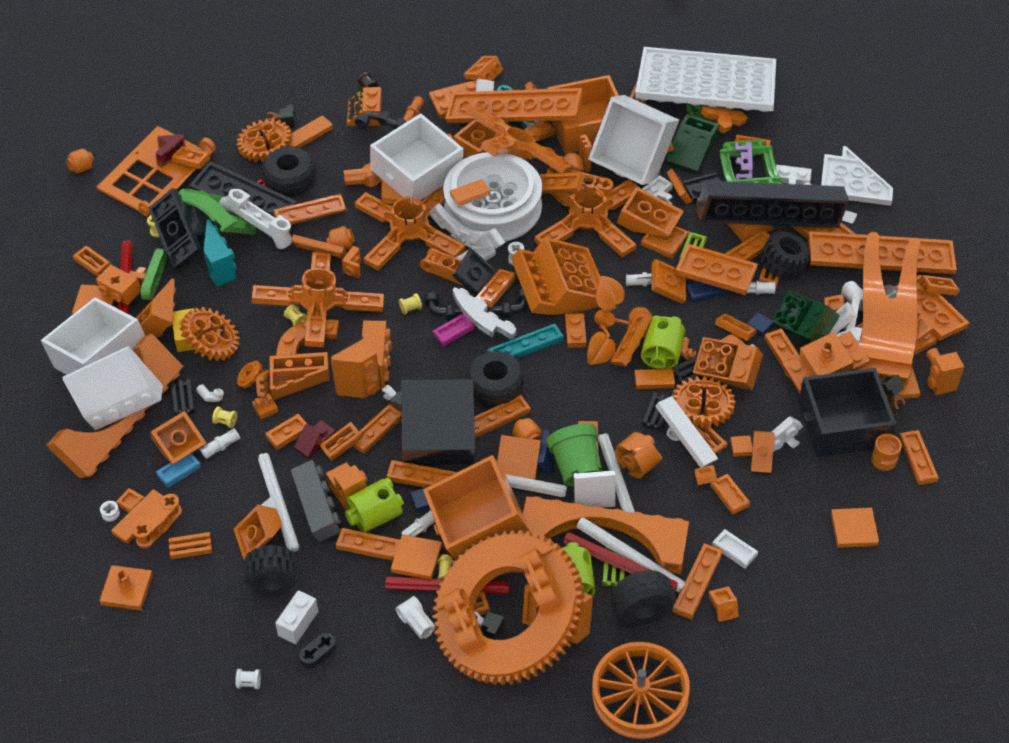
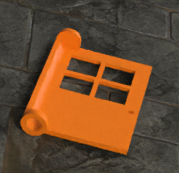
M157 126L97 186V190L139 211L144 216H150L148 208L171 188L178 190L198 168L176 163L173 159L163 168L157 165L156 152L159 149L157 137L174 135ZM203 138L199 142L200 147L185 140L186 147L207 152L210 156L216 150V145L209 138ZM137 161L153 168L144 179L127 172ZM157 171L172 178L171 182L163 190L147 182ZM123 175L139 182L129 194L113 186ZM143 185L159 193L150 203L141 201L133 196Z

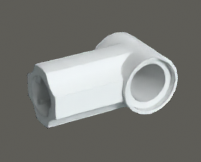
M411 597L395 608L399 618L404 623H408L420 639L429 637L435 630V625L424 613L423 607L416 597Z

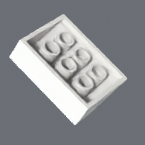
M129 346L63 376V381L82 416L95 430L161 401L163 385Z

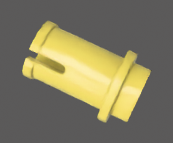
M441 555L438 559V579H444L443 575H447L449 572L447 570L448 567L451 568L454 565V560L450 555Z

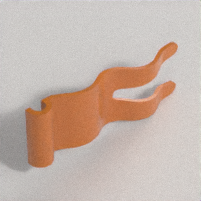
M871 232L867 236L863 265V327L859 345L869 358L870 364L858 370L876 368L878 375L881 377L899 375L901 380L909 381L917 340L916 281L920 240L917 238H911L908 242L895 298L891 299L886 296L882 281L879 259V234Z

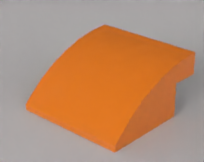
M545 237L534 252L518 249L511 258L532 313L549 315L570 314L598 307L595 294L600 274L589 248Z

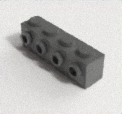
M310 460L291 469L311 532L315 538L321 542L340 533L339 524L341 519L338 513L334 512L333 508L336 505L333 498L328 495L330 488L327 482L323 481L322 477L325 474L320 465L317 466L313 460Z

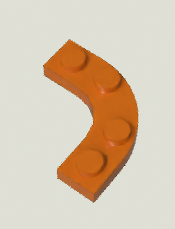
M307 320L298 323L284 333L279 341L276 355L297 354L299 347L305 342ZM326 320L324 339H337L339 320Z

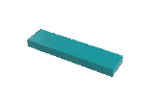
M552 324L489 348L487 352L502 351L515 358H519L561 342L564 336L556 324Z

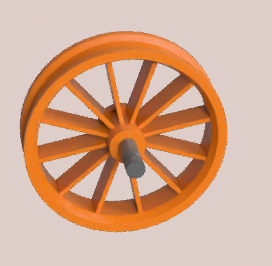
M647 642L623 644L608 652L598 663L593 676V704L600 719L614 732L634 739L655 738L672 730L683 718L688 706L689 677L684 665L669 650ZM643 656L645 657L643 669L638 670L636 674L630 657ZM648 657L661 661L662 663L646 678ZM625 659L633 679L613 664ZM667 666L676 674L653 682ZM609 670L625 683L604 680L602 677ZM680 682L682 693L658 688ZM599 687L623 692L601 698ZM657 697L678 700L680 703L674 711ZM629 698L614 715L605 706ZM649 701L666 713L668 717L657 722ZM635 703L637 705L633 724L619 719L629 706ZM639 705H645L652 724L636 725Z

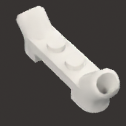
M232 189L228 196L221 198L219 204L228 213H236L271 236L277 248L284 249L292 243V237L289 233L291 228L290 222L281 215L274 218L249 201L250 195L244 191Z
M849 281L842 287V294L853 306L856 317L851 323L842 328L845 329L844 331L836 335L838 337L851 331L859 343L862 328L855 327L858 311L863 312V289L854 281Z

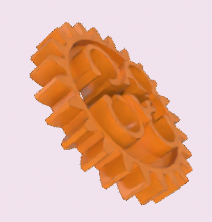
M267 118L265 122L259 120L257 124L253 122V126L247 125V130L242 129L243 134H238L237 147L244 159L248 157L249 161L254 159L255 162L261 159L263 163L266 157L275 149L285 146L291 147L290 142H293V136L285 122L281 123V120L275 122V119L268 121Z
M196 307L194 311L190 310L186 313L180 323L181 337L186 338L184 343H190L189 349L195 348V354L200 352L202 358L207 355L209 360L213 357L216 361L220 358L222 360H225L226 357L230 358L238 349L240 337L237 336L239 332L233 330L235 325L229 324L231 320H225L224 314L219 316L218 311L212 313L211 308L206 311L204 307L201 310ZM198 331H199L200 334L198 335L197 338H198V339L200 338V340H197V339H196V334L198 333Z
M696 376L694 381L688 378V383L682 381V384L677 385L676 390H673L672 397L689 420L693 422L694 426L696 424H700L701 428H703L704 424H707L709 428H711V424L719 426V421L725 423L726 419H730L735 408V396L731 394L732 390L727 389V384L721 386L720 380L715 383L714 378L707 380L706 376H704L703 380H700ZM702 389H706L704 415H699L702 404Z

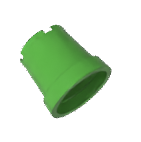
M571 425L555 431L546 439L549 451L554 454L563 482L565 485L567 483L569 487H574V474L603 472L596 443L598 435L595 425Z

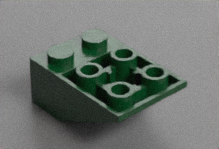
M687 114L680 124L672 143L674 150L668 153L665 162L698 173L717 141L719 124Z
M788 290L771 320L774 321V325L808 343H812L830 334L840 315L828 305Z

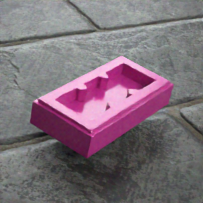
M463 313L433 330V335L444 347L475 328L474 324Z

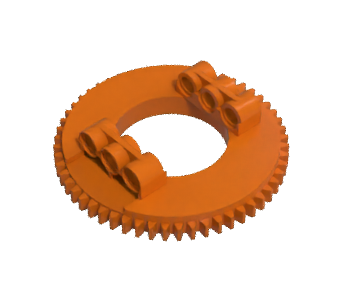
M511 530L510 534H507L505 531H503L502 535L495 533L492 538L487 536V540L482 541L480 539L477 545L473 543L472 548L469 550L466 548L463 555L460 554L457 561H453L454 565L451 568L448 567L447 570L449 572L447 575H443L444 581L439 583L441 588L436 591L438 598L434 599L437 603L433 607L437 614L432 616L437 621L433 623L437 629L434 633L439 637L437 642L441 644L440 649L444 651V656L449 659L448 661L471 679L475 678L478 682L482 680L486 684L491 682L493 685H496L497 682L505 685L506 680L512 685L514 679L521 683L522 676L530 680V673L537 677L538 669L545 672L546 664L552 667L551 660L559 661L560 659L557 654H565L566 652L563 647L571 646L568 639L575 640L576 637L572 632L579 631L575 624L582 623V620L577 616L584 614L580 607L585 606V603L580 600L585 598V595L581 592L584 586L580 583L582 582V578L578 575L580 572L575 568L576 564L571 561V557L551 539L548 540L543 535L540 537L537 533L532 535L529 531L524 534L521 530H519L518 534ZM508 572L525 573V577L533 590L532 594L540 607L535 620L523 633L511 639L493 640L484 637L474 614L475 602L479 593L489 581L501 574Z

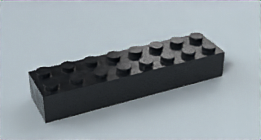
M705 180L696 209L700 223L839 228L848 206L849 198L844 186Z

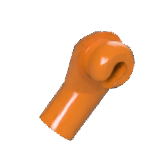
M684 337L680 355L687 361L696 357L697 353L695 350L692 352V348L688 349L689 339Z

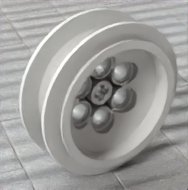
M487 152L472 155L457 163L448 172L444 181V209L455 220L472 230L484 232L495 227L503 240L509 241L527 233L540 218L542 211L541 178L535 168L520 157L507 153L494 157ZM483 179L490 189V195L457 206L450 196V190Z

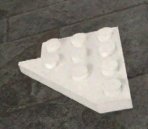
M843 146L842 156L825 154L821 185L844 186L847 196L851 201L891 206L893 188L846 146Z

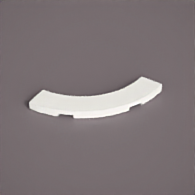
M440 203L429 212V215L443 230L446 228L451 233L452 238L468 247L477 250H493L505 243L495 227L484 232L467 228L455 220Z

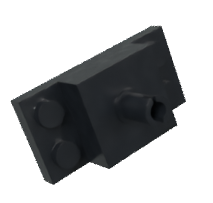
M171 188L148 209L172 268L179 269L202 250L199 241L205 237V233L194 207L183 204L178 190Z

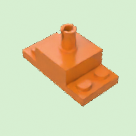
M851 331L838 337L835 332H832L801 347L800 355L783 363L782 367L800 394L803 377L855 371L870 364V360Z

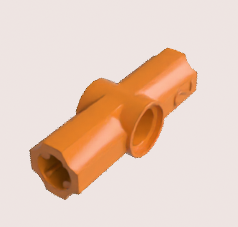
M371 164L364 165L362 169L344 170L345 185L364 184L367 187H375L381 182V178L371 170Z

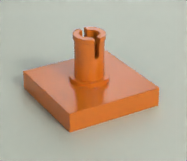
M111 565L100 598V604L142 611L152 580V571Z

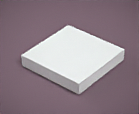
M604 471L574 474V503L592 507L600 506L602 508L615 507V472Z

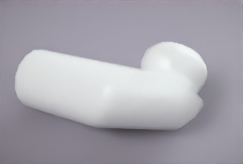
M202 384L196 389L206 402H220L223 399L224 392L219 388L210 392Z

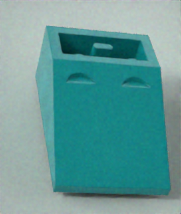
M208 219L206 222L204 254L209 276L216 287L237 279L235 273L237 267L233 261L235 256L232 249L227 248V242L223 236L220 237L218 227L213 225Z

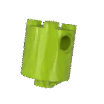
M652 317L641 351V358L648 366L654 369H672V367L678 364L685 337V328L681 324L680 318Z
M389 478L381 479L346 498L349 510L345 511V515L351 526L357 525L362 532L367 533L403 513L401 508L404 505L403 500L399 494H395L393 491L394 487Z
M568 543L563 549L571 557V561L576 564L575 568L580 572L578 574L582 578L580 583L584 586L581 592L594 596L595 583L590 552L583 547H579L578 543Z

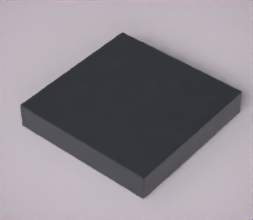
M471 248L467 251L452 276L477 296L498 271Z

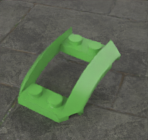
M760 139L725 142L723 149L720 150V158L726 181L783 184L780 182L775 166L771 145L766 146L765 142ZM746 142H751L752 156L761 154L766 177L735 179L730 157H740L741 152H747L734 151L735 143H738V146H745Z
M182 189L178 192L183 204L202 210L213 222H218L222 226L220 228L222 232L255 235L257 231L256 226L234 212L228 213L219 204L223 196L193 189Z

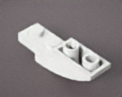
M453 288V297L457 305L477 328L492 338L498 332L511 340L514 339L517 329L514 324L498 319L499 317L492 312L487 313V304H485L486 302L482 298L472 297L463 288Z

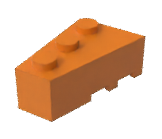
M327 352L270 356V392L273 400L330 380Z

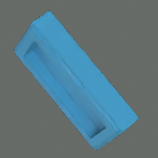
M191 453L173 465L171 463L156 471V474L165 486L169 488L201 468V464Z

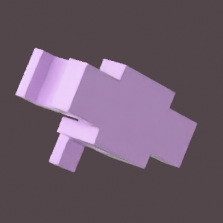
M746 142L745 146H738V143H735L734 151H747L741 152V158H736V164L741 165V170H744L747 174H736L735 179H751L753 170L751 142Z

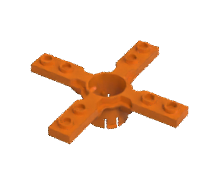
M476 103L467 107L465 111L467 114L493 130L495 137L483 141L480 147L494 157L507 153L520 157L527 161V158L530 160L538 158L560 173H567L572 170L573 164L567 158L555 154L551 148L543 147L536 143L554 135L556 129L551 127L550 123L541 121L527 126L525 130L510 127L496 113L489 112L481 104Z
M629 179L614 188L613 192L607 196L597 187L594 193V186L587 185L586 192L584 186L581 187L580 192L550 193L563 206L570 207L569 215L536 235L534 242L539 245L545 237L563 242L573 236L574 231L578 228L595 229L599 233V238L622 258L636 250V244L607 218L608 210H615L625 204L634 189L640 187ZM585 207H592V208H593V214H591V208H585Z
M444 185L426 196L422 201L412 197V203H410V196L402 197V205L401 199H399L393 206L382 203L380 199L365 192L355 202V208L381 222H389L391 230L363 258L364 263L379 271L400 250V245L405 240L418 238L425 241L426 246L455 258L465 251V244L429 225V212L439 203L442 206L445 203Z
M313 252L311 269L304 272L302 285H294L291 288L253 285L252 303L284 306L301 304L308 310L305 346L324 347L326 311H329L334 306L343 307L345 310L383 312L384 294L347 292L343 288H336L335 274L330 271L331 253Z

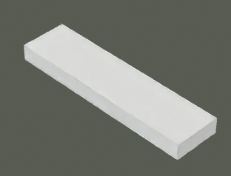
M672 396L656 404L655 407L700 468L706 467L718 459Z

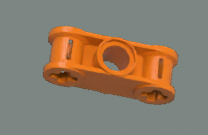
M429 249L425 259L421 260L420 267L426 272L462 285L452 276L461 260L439 252L436 249Z
M167 494L163 496L133 527V534L139 547L148 548L152 546L175 520L181 516L182 509L179 506V499L176 495Z

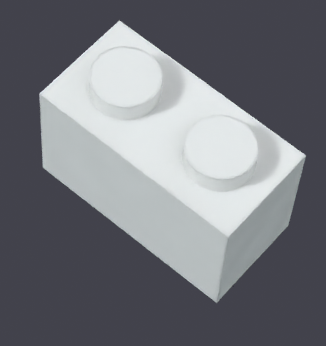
M298 590L275 623L278 636L297 644L319 612L316 598Z

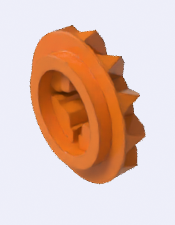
M253 361L245 365L238 375L237 384L244 389L248 386L251 387L256 382V377L263 371L262 364L258 361Z

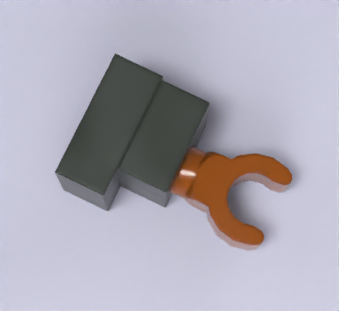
M293 104L286 105V108L280 109V114L274 112L267 113L268 121L275 119V122L281 120V123L285 122L289 128L296 127V115Z
M887 375L880 381L886 396H890L891 409H899L897 402L899 405L905 404L904 398L898 394L904 389L900 376Z

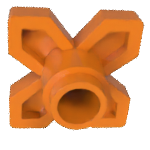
M705 105L700 112L707 119H713L712 122L719 124L718 132L722 133L730 131L732 124L740 126L746 123L748 118L742 111L731 110L722 106L710 107Z

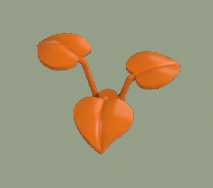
M599 276L595 300L598 307L602 310L596 312L594 317L595 322L600 325L599 328L604 333H595L589 342L587 350V363L589 365L608 362L615 354V342L609 339L610 334L605 327H611L615 322L628 324L629 328L636 314H647L651 318L653 317L648 309L637 307L630 312L629 321L616 319L609 311L616 308L615 305L622 303L624 300V289L618 281L606 276Z

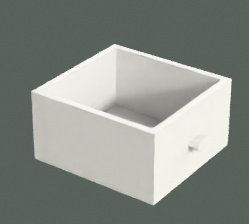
M628 96L611 97L588 160L616 172L615 174L621 177H627L642 185L648 184L657 178L679 120Z
M419 114L370 145L371 170L402 197L410 196V203H412V197L422 200L444 185L448 172L463 160L464 148L425 116Z
M94 297L44 337L41 342L54 368L68 375L127 346L133 349L145 334L138 319Z

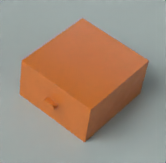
M610 75L547 87V89L582 88L583 90L578 120L551 121L553 128L556 129L555 133L564 154L579 151L580 136L585 134L593 147L611 97L619 96Z
M493 455L423 489L436 522L433 525L438 536L441 535L446 550L455 561L459 559L460 554L463 555L466 548L468 550L472 548L473 543L477 545L480 539L482 541L487 540V536L492 538L495 533L502 535L503 531L510 534L511 530L518 534L519 530L524 534L527 531L530 532L507 476Z

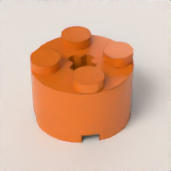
M633 432L615 447L617 449L614 451L620 466L623 469L627 467L630 470L628 474L638 479L643 477L662 460L661 454L654 446L653 438L648 434L644 436L639 432Z

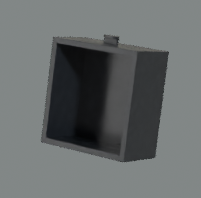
M876 368L803 377L799 404L817 457L873 450L876 439L880 435L894 434L896 422Z
M473 379L401 380L402 462L416 465L473 464L475 454Z

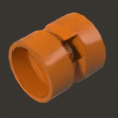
M883 434L876 439L871 461L877 469L889 471L896 467L902 448L899 438L892 434Z

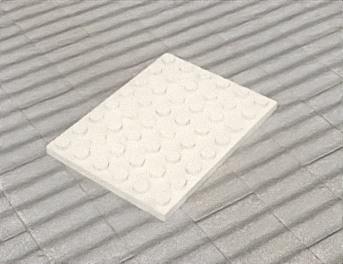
M644 47L635 98L643 101L656 100L658 102L669 101L676 104L690 103L692 105L701 104L710 107L722 106L728 109L742 108L744 110L754 109L762 112L773 111L776 59Z

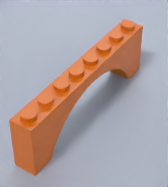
M152 333L142 337L132 349L163 385L162 393L168 389L169 386L167 384L180 375L179 371L183 365ZM154 404L117 420L111 426L99 432L85 433L69 429L58 431L46 446L77 477H91L97 471L96 466L99 463H103L109 457V451L115 449L121 443L120 439L122 436L127 435L134 428L132 425L135 421L142 419L145 415L144 411Z
M537 496L526 497L523 516L532 535L537 533L540 537L543 535L548 540L553 539L564 532L577 529V523L583 517L598 527L614 529L633 537L650 551L659 566L670 573L681 574L689 521H684L681 518H664L660 515H645L640 512H625L620 509H606L600 506L592 507L580 503H566L560 500H547Z

